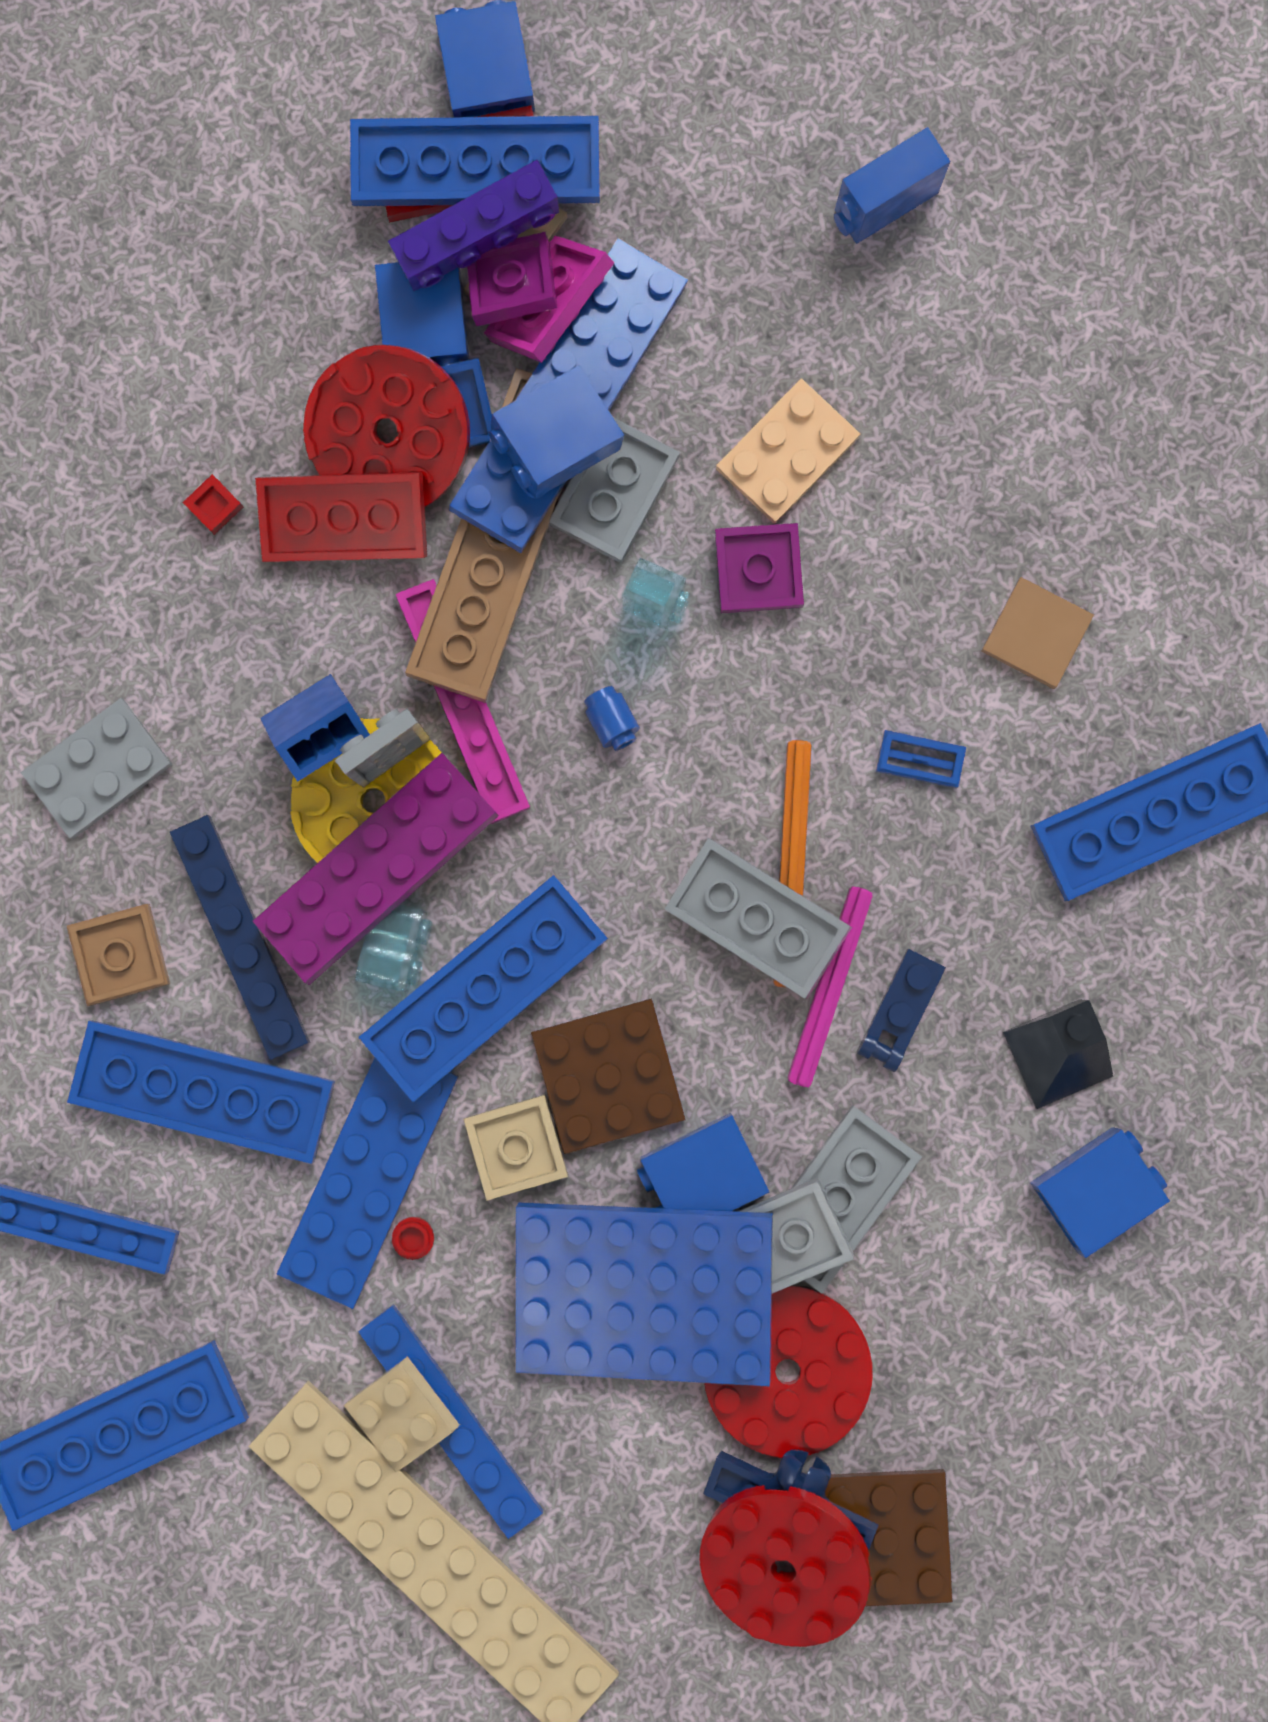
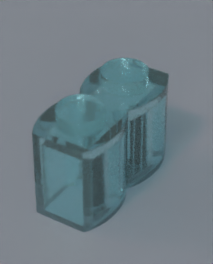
M399 905L367 933L361 950L355 981L406 993L409 992L410 985L417 986L422 971V962L417 961L420 944L427 945L432 928V921L426 920L427 911Z

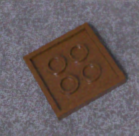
M652 998L531 1032L564 1154L686 1120Z
M944 1469L831 1474L825 1490L826 1498L842 1508L879 1524L869 1549L868 1561L872 1583L866 1606L953 1602L946 1472Z

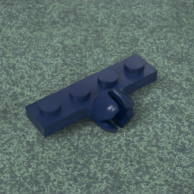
M798 1449L790 1450L784 1454L775 1473L766 1472L721 1451L716 1458L703 1494L723 1503L736 1493L755 1486L765 1485V1490L788 1491L791 1486L812 1492L829 1501L825 1496V1490L831 1477V1471L827 1463L816 1456L814 1464L809 1468L808 1473H803L802 1470L809 1452ZM832 1503L856 1526L869 1551L879 1524Z

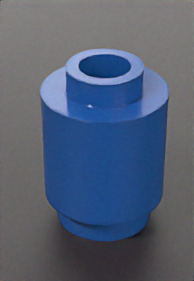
M608 686L594 692L584 700L587 707L585 714L604 748L613 746L614 750L618 751L636 741L637 738L634 734L639 731L640 726L622 693H616L613 686Z

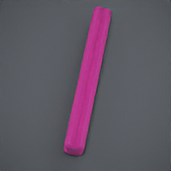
M855 886L849 888L839 919L850 925L852 929L818 982L787 1077L788 1081L802 1087H810L873 897L872 893L866 889Z

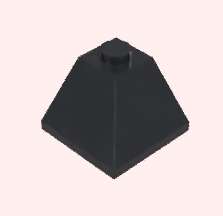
M1078 999L1003 1032L1036 1109L1114 1077L1107 1040L1089 1000Z

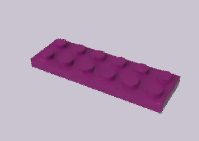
M441 753L255 918L253 922L302 981L310 985L499 815L446 756Z

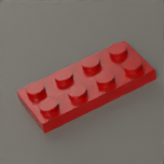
M422 472L255 478L262 562L427 557Z

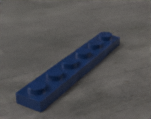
M203 816L170 831L174 844L269 1059L273 1060L310 1043L265 938L253 922L255 916L211 816Z

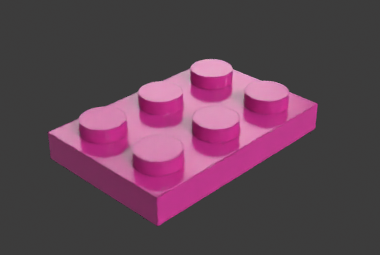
M556 235L550 241L557 308L490 323L484 332L494 344L541 363L554 349L556 342L570 323L578 316L580 309L594 290L602 283L604 276L614 264L606 252Z

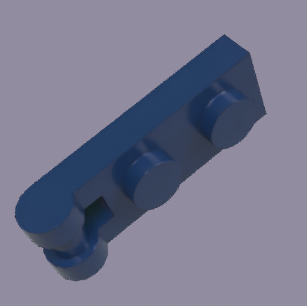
M907 949L859 1045L857 1054L866 1059H869L871 1056L883 1062L884 1068L896 1072L946 967ZM883 1030L896 1036L892 1047L878 1041Z

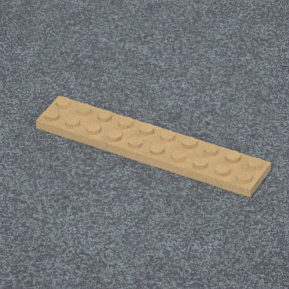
M309 1380L248 1446L540 1722H578L618 1677L619 1671L404 1469L396 1473L366 1434Z

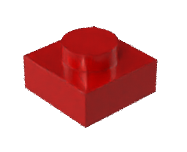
M213 474L182 502L213 535L244 508Z

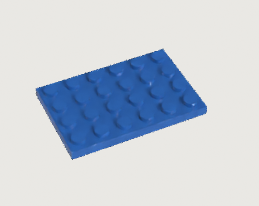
M519 1202L516 1206V1373L770 1386L773 1213Z

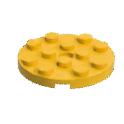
M361 718L362 723L370 734L379 729L376 725L379 719ZM429 740L364 788L345 775L336 763L335 759L341 755L298 782L293 776L290 813L295 832L304 849L317 863L321 861L373 814L366 811L363 806V798L367 792L375 789L382 791L386 803L442 752Z

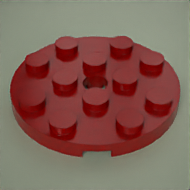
M372 345L354 350L337 362L332 363L322 373L313 386L305 408L303 423L305 447L309 460H312L319 475L422 472L424 506H427L447 492L465 464L470 444V421L464 398L454 380L439 364L415 350L392 345ZM385 418H389L397 427L398 436L391 443L381 441L377 435L378 423Z
M791 1285L772 1294L770 1386L704 1383L705 1391L718 1421L733 1438L746 1447L765 1455L783 1458L786 1452L795 1449L809 1452L808 1455H812L837 1443L846 1436L860 1419L868 1402L872 1387L873 1367L871 1353L858 1323L839 1302L813 1288ZM791 1359L798 1363L800 1371L795 1380L783 1382L777 1378L776 1366L782 1360Z
M765 1485L736 1493L723 1502L714 1512L701 1541L699 1555L701 1574L704 1584L716 1606L733 1623L748 1632L752 1637L778 1645L791 1647L815 1646L843 1635L861 1616L866 1606L872 1583L868 1561L869 1551L856 1526L840 1509L829 1501L812 1492L790 1486L788 1491L765 1490ZM788 1561L794 1566L796 1572L780 1571L778 1573L775 1562Z

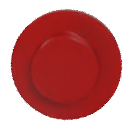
M420 1217L403 1219L396 1225L392 1233V1244L395 1251L401 1257L409 1260L424 1257L429 1253L434 1244L435 1237L431 1225Z

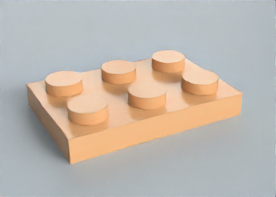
M801 378L716 465V470L772 523L776 524L854 444L861 434Z

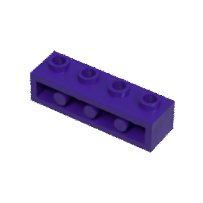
M535 160L388 240V243L412 290L428 288L437 284L444 278L445 274L456 268H465L480 259L482 254L489 250L510 244L522 232L532 227H541L550 222L555 217V214L559 213L558 197L539 161Z

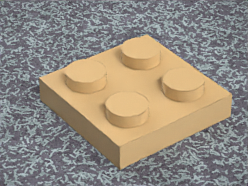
M546 1095L463 1119L486 1201L568 1177Z
M408 1356L344 1404V1407L396 1473L453 1433L460 1425Z

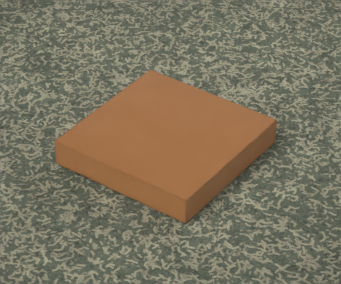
M1020 577L981 652L1055 689L1094 614Z
M150 904L67 925L87 1006H93L170 984Z

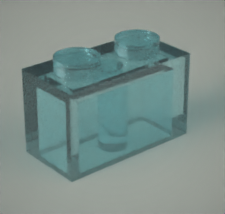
M639 558L622 595L623 611L668 631L672 621L680 624L689 604L690 593L685 591L686 578L643 558Z

